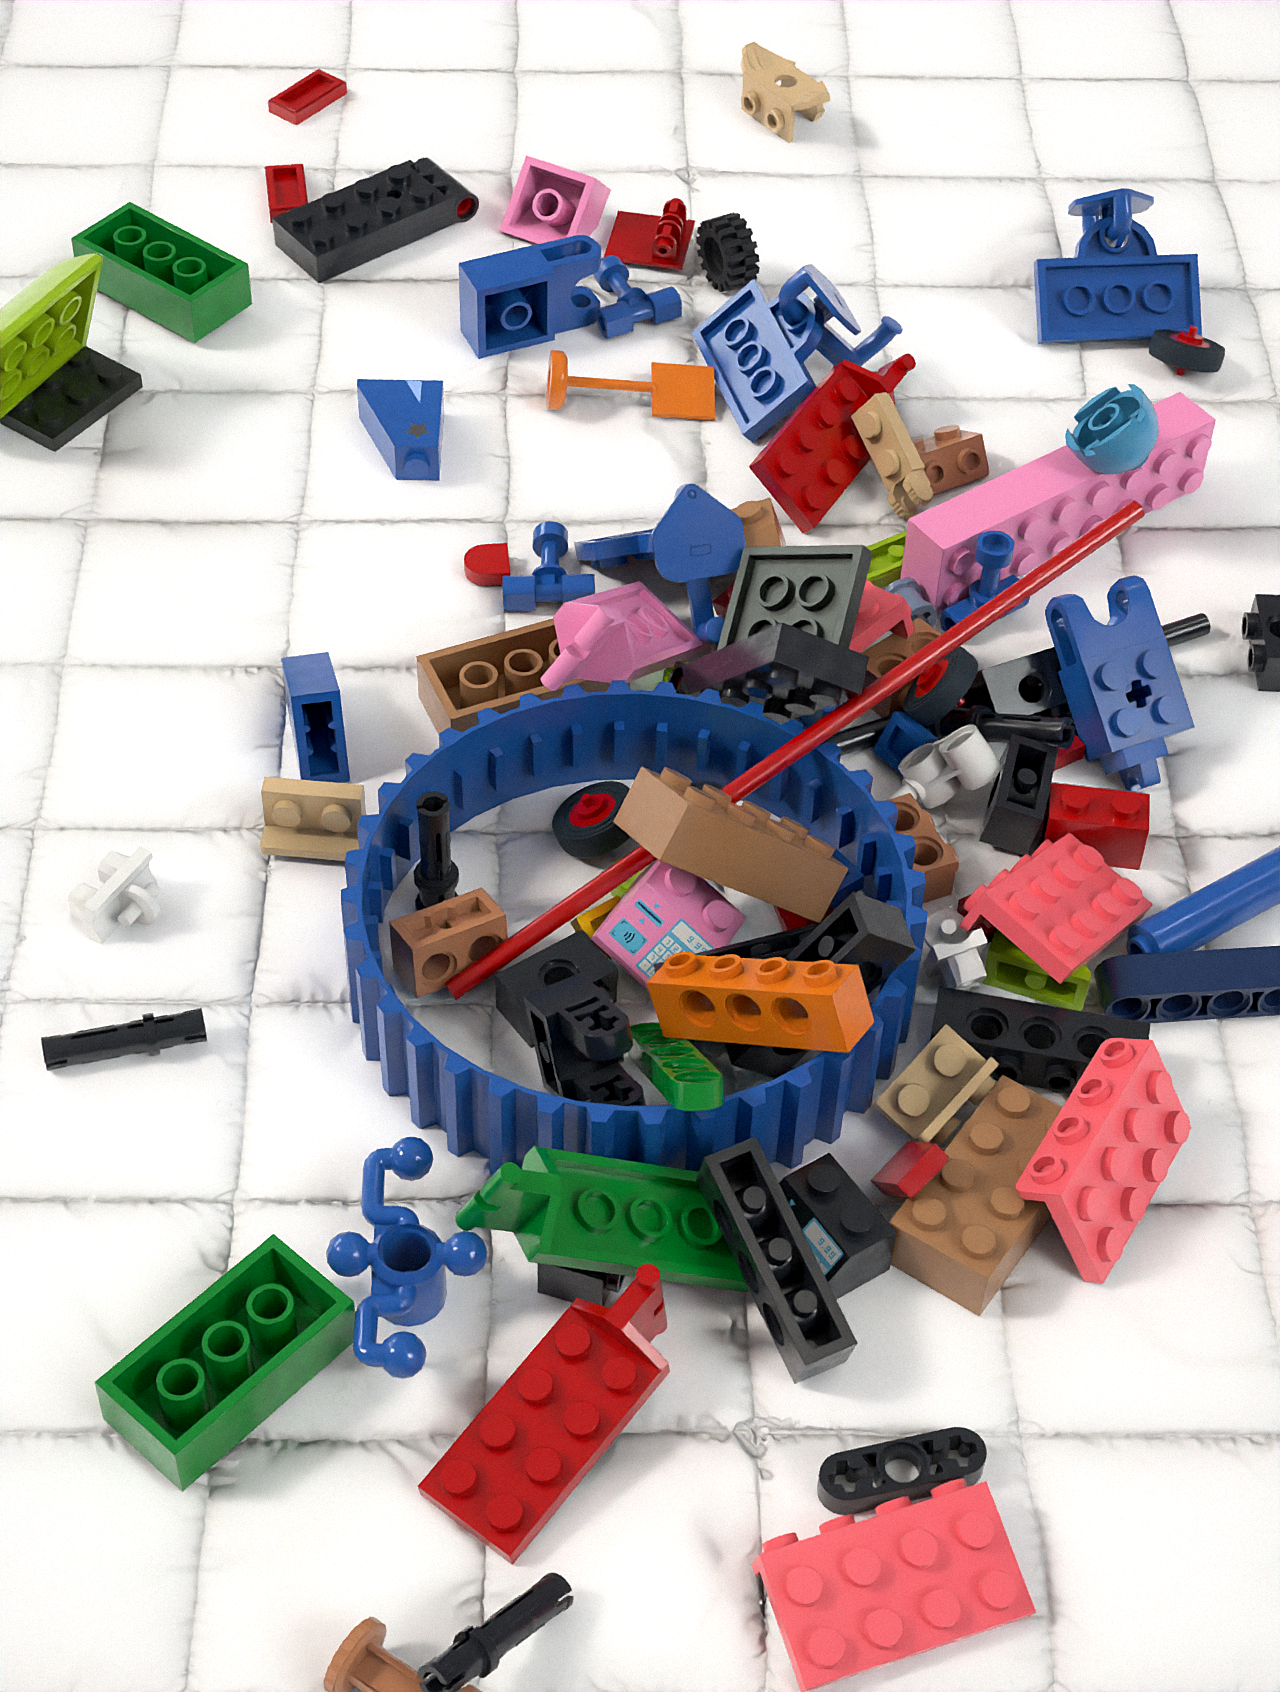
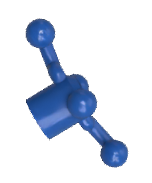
M412 1136L400 1139L392 1148L376 1149L364 1161L361 1208L365 1220L374 1226L373 1243H368L367 1239L360 1233L348 1231L339 1233L331 1239L326 1251L327 1263L338 1276H358L370 1266L371 1295L364 1298L358 1304L355 1312L354 1355L361 1363L371 1367H383L391 1377L399 1379L413 1377L422 1370L427 1356L426 1348L422 1340L414 1333L405 1331L392 1333L383 1343H377L378 1317H382L394 1325L406 1327L425 1324L435 1318L444 1307L447 1296L445 1265L454 1275L467 1277L476 1275L482 1270L488 1257V1250L484 1240L474 1232H457L448 1238L446 1242H442L433 1230L420 1224L418 1216L411 1209L403 1206H384L385 1170H392L400 1179L414 1181L423 1178L431 1169L434 1158L430 1146L421 1138Z

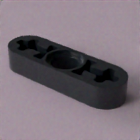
M951 1427L834 1453L827 1457L820 1467L817 1495L822 1505L829 1511L839 1515H848L874 1510L883 1503L904 1496H909L910 1501L932 1497L930 1491L933 1488L956 1479L964 1478L967 1487L975 1485L982 1476L987 1457L986 1445L982 1438L974 1431L964 1427ZM957 1450L960 1457H969L967 1466H959L956 1459H948L949 1451ZM892 1460H907L916 1467L919 1475L910 1482H898L887 1474L885 1466ZM937 1464L935 1474H930V1465ZM868 1467L874 1468V1483L876 1487H873V1476L867 1477ZM844 1475L848 1483H855L854 1491L845 1492L841 1484H835L836 1476Z

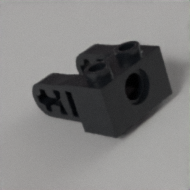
M579 973L523 996L543 1087L550 1094L575 1101L620 1106H646L642 1086L621 1066V1063L624 1062V1054L633 1047L628 1016L613 1004L609 994L603 987L598 988L582 973Z

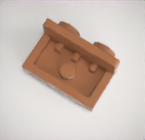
M949 425L934 430L935 436L925 440L920 437L911 438L925 466L923 470L930 482V487L933 488V495L989 475L982 433L960 430L959 425Z

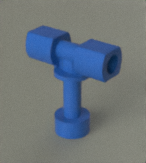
M607 256L601 259V266L593 276L604 291L615 292L618 296L616 303L597 309V325L605 339L634 331L633 323L650 319L653 324H659L682 317V300L674 287L671 286L646 294L641 288L630 287L627 282L629 271L619 257Z
M554 521L540 523L533 531L532 548L534 553L541 558V565L534 569L532 575L503 576L504 611H536V602L563 601L564 604L568 601L595 594V574H567L559 566V558L563 557L568 551V531L565 526Z
M987 531L978 537L975 558L983 566L981 579L971 584L969 589L970 597L942 611L940 625L944 632L1020 580L1012 574L999 581L1001 569L1010 565L1013 557L1014 540L1008 534L1001 531ZM1030 597L1000 617V619L1025 607L1029 603Z

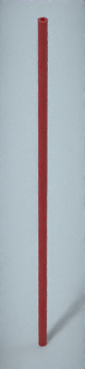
M1132 500L864 688L861 695L844 702L720 790L732 797L731 802L734 804L745 798L1143 518L1145 513L1142 506L1137 501ZM640 845L444 983L445 987L455 1000L459 999L654 862L657 858Z

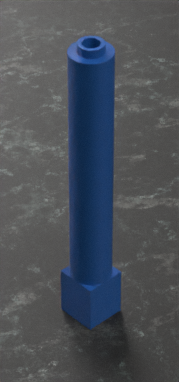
M1280 846L1131 926L1127 933L1126 948L1128 955L1194 951L1280 904Z

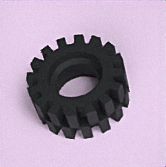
M732 212L702 221L700 223L701 226L697 229L700 235L696 237V243L700 246L697 253L698 257H702L703 263L700 265L702 270H707L706 278L708 282L712 281V287L715 290L718 289L719 292H726L745 286L753 279L756 281V274L760 270V267L756 264V262H760L759 254L755 253V248H758L756 241H752L753 231L751 227L746 228L747 221L745 218H741L739 213Z

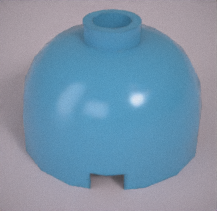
M1128 384L1131 390L1120 392L1115 386L1093 397L1074 416L1078 425L1075 427L1073 434L1067 428L1065 433L1066 445L1092 471L1113 475L1136 470L1147 461L1149 454L1156 444L1159 435L1157 412L1143 390L1135 384Z

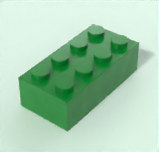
M132 202L126 203L71 238L74 257L96 253L103 258L98 291L194 343L252 305L248 263Z
M272 1234L94 1382L102 1417L183 1492L353 1344L354 1301L275 1234Z

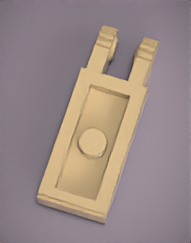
M887 392L877 393L851 417L889 492L887 500L890 506L893 507L895 515L903 518V520H908L918 511L917 504L919 506L927 505L934 497V492L923 470L925 466L890 395Z

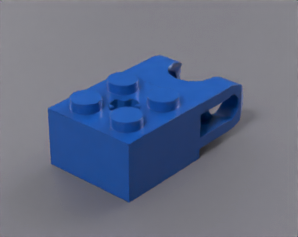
M575 235L458 263L460 331L478 359L555 340V334L590 326L597 322V309L600 308L599 299L587 287L575 286L581 279L598 272L601 266V246L587 235Z
M1132 575L1120 578L1110 587L1107 594L1110 619L1107 625L1095 620L1084 599L1076 594H1064L1053 597L1045 609L1047 626L1062 669L1058 671L1079 739L1086 745L1084 754L1087 762L1099 759L1123 748L1161 736L1165 739L1195 727L1151 592L1146 581L1139 576Z

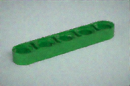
M659 1022L640 1023L630 1026L633 1047L627 1052L628 1057L674 1108L684 1111H704L721 1107L724 1104L722 1073L687 1039L664 1037Z

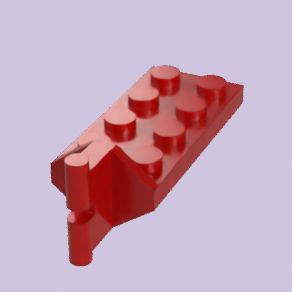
M906 353L874 372L848 360H843L834 365L748 466L802 534L817 526L871 459L851 416L877 393L887 392L895 405V387L916 366L915 359L911 354Z
M653 1264L640 1266L636 1272V1278L611 1308L576 1298L417 1486L421 1496L511 1565L515 1563L670 1373L669 1362L650 1344L656 1335L663 1333L668 1326L659 1269Z

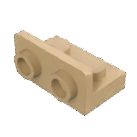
M264 777L261 796L265 826L260 842L263 854L345 861L347 851L359 849L357 824L361 816L366 815L364 785Z
M945 1024L872 1105L912 1142L928 1143L932 1139L940 1146L961 1123L954 1114L967 1099L976 1106L997 1083L990 1074L999 1063L992 1057L988 1060L984 1059L952 1028Z

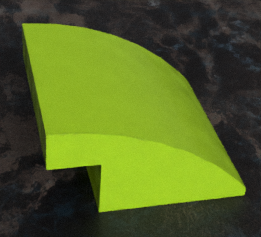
M86 254L70 258L52 266L0 308V419L86 346L103 258L98 254Z

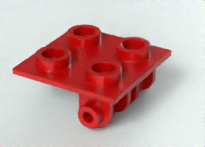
M673 198L664 204L662 216L618 211L604 257L617 256L624 264L655 266L660 269L682 270L694 230L695 220L687 219L686 205L679 198Z

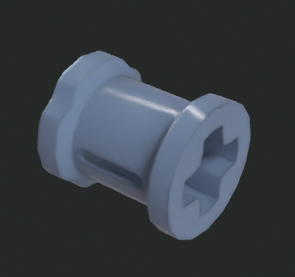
M905 577L895 580L887 586L886 591L892 594L897 593L908 602L912 610V615L910 616L912 621L918 618V615H922L923 620L934 627L938 619V611L932 603L924 601L920 595L921 588L915 579Z

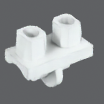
M140 846L131 856L110 850L100 861L97 869L99 881L104 884L97 889L85 882L79 883L68 894L70 913L86 922L90 940L102 945L121 924L129 927L136 920L139 923L150 925L160 916V907L155 898L161 893V890L157 886V880L149 867V862L153 859L152 852Z
M950 909L937 910L927 919L924 941L930 948V951L922 964L928 978L940 975L944 987L970 992L980 987L979 981L987 976L979 956L988 943L983 929L974 930L969 936V932L966 933L959 926L964 919L961 914Z

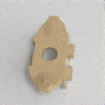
M755 41L746 44L741 49L742 58L740 65L743 72L741 109L786 142H793L795 111L811 122L817 121L826 111L823 108V104L831 101L828 89L823 81L817 82L798 69L795 61L781 57L760 46ZM781 80V85H777L776 82Z

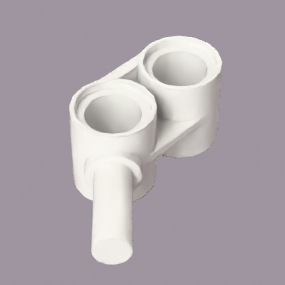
M967 725L934 743H927L914 749L902 759L898 769L904 776L902 780L903 786L887 800L911 793L914 799L922 802L926 808H934L952 798L960 789L961 784L966 790H974L984 786L999 774L1002 764L975 725Z

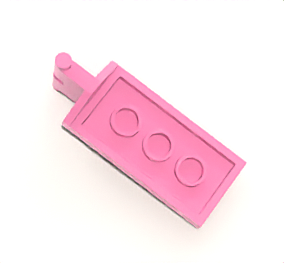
M638 581L568 601L561 606L553 616L560 655L540 680L551 691H556L561 684L574 679L611 683L614 680H625L627 683L695 657L705 643L643 583Z

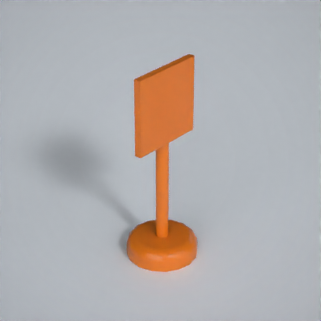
M560 350L550 351L546 383V408L549 410H559L564 406L567 386L649 392L651 393L653 417L715 421L714 367L652 362L651 382L568 376V358L566 353Z

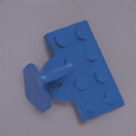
M1121 188L1078 198L1071 202L1068 206V214L1082 217L1083 232L1076 244L1074 258L1037 259L1033 263L1038 344L1151 340L1155 330L1189 331L1190 325L1198 327L1196 334L1202 335L1198 254L1158 255L1152 236L1143 225L1132 219V214L1145 212L1154 204L1153 196L1129 188Z
M808 264L793 274L782 285L779 295L771 301L764 288L754 279L751 280L691 333L707 365L714 367V379L742 435L753 443L797 405L802 403L816 388L804 364L805 360L815 349L833 365L843 360H848L862 366L882 350L896 335L903 332L902 326L895 319L883 316L881 325L855 348L852 347L827 322L832 317H835L855 336L861 332L859 324L836 287L813 264ZM809 286L817 295L813 299L814 301L805 293H802Z
M696 484L681 485L675 492L674 500L654 529L574 542L577 560H589L591 568H607L628 564L627 555L634 554V560L654 559L656 568L662 577L672 582H686L694 634L704 643H719L725 618L714 617L708 577L730 574L738 570L746 542L741 518Z

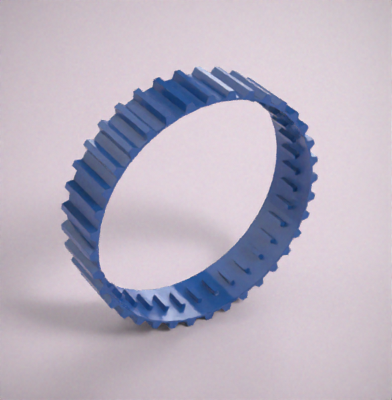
M614 680L607 691L586 693L578 684L565 685L562 697L550 698L544 701L533 693L521 695L520 707L503 714L490 708H485L477 712L478 725L472 726L465 732L451 728L443 730L439 733V748L428 756L412 753L405 759L406 777L401 783L384 782L378 789L379 814L361 816L357 824L359 849L347 851L345 857L347 888L341 889V910L351 1017L353 1023L360 1024L362 1052L366 1060L381 1061L382 1087L389 1097L407 1094L410 1098L411 1122L419 1129L438 1125L447 1133V1149L455 1156L460 1157L474 1150L483 1157L489 1158L490 1175H493L506 1162H513L522 1169L524 1157L533 1146L699 1172L704 1157L756 1136L769 1164L778 1162L791 1170L802 1164L804 1146L813 1139L832 1144L839 1139L844 1113L851 1111L865 1114L872 1104L875 1079L889 1080L895 1069L898 1044L906 1043L914 1005L927 925L928 911L922 909L926 880L923 872L912 870L916 849L913 836L895 833L898 809L893 801H875L871 794L873 777L866 769L849 771L840 763L841 748L833 742L818 745L741 801L747 800L779 818L785 816L807 827L810 830L808 835L833 845L860 873L862 872L865 875L862 889L865 896L900 908L916 950L880 983L877 999L874 1003L871 1001L869 1003L875 1022L849 1053L823 1051L814 1059L772 1081L724 1096V1104L721 1107L710 1110L684 1111L676 1109L672 1105L620 1106L575 1101L528 1089L483 1070L446 1047L410 1015L395 995L392 984H387L383 976L378 923L383 924L384 910L393 892L420 859L418 809H416V802L422 794L440 792L448 797V802H450L449 822L451 833L475 816L512 799L552 787L583 782L635 780L641 766L661 774L664 767H667L692 780V783L701 781L716 782L725 787L802 733L805 724L796 719L779 724L763 717V705L754 701L741 708L721 703L719 691L706 689L699 696L694 697L686 694H677L673 683L659 682L653 691H632L625 680Z

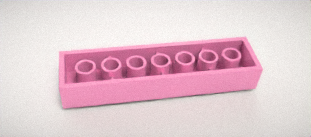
M1178 392L1153 404L1159 422V435L1147 461L1136 470L1113 475L1097 473L1085 466L1069 447L1065 445L909 518L900 579L905 577L915 579L921 588L920 595L924 601L932 603L938 611V615H940L943 610L970 597L969 589L971 584L981 579L983 566L976 561L975 552L977 539L984 532L1001 531L1008 534L1014 540L1012 561L1010 565L1001 569L999 581L1012 574L1016 577L1028 574L1132 500L1137 501L1146 514L1162 508L1165 504L1185 494L1193 493L1200 488L1204 479L1203 473L1208 452L1212 445L1211 439L1216 419L1184 394Z

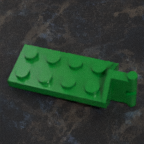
M533 1146L524 1157L522 1169L513 1162L504 1163L455 1216L457 1226L464 1231H470L475 1227L513 1232L528 1262L636 1277V1272L640 1266L653 1264L659 1269L662 1281L740 1292L749 1291L696 1181L699 1173L697 1171Z

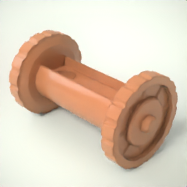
M370 1616L356 1625L343 1640L326 1670L323 1685L327 1692H351L355 1687L362 1692H423L419 1683L427 1678H418V1671L382 1647L387 1633L386 1625L377 1618ZM468 1684L466 1685V1687L461 1688L458 1692L482 1691H480L473 1685Z

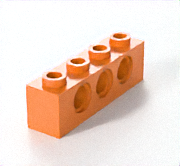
M686 951L668 957L664 961V965L646 982L663 1036L666 1038L849 1053L875 1022L859 965L834 964L830 960L815 962L787 961L782 957L768 959L740 958L735 954L704 956Z

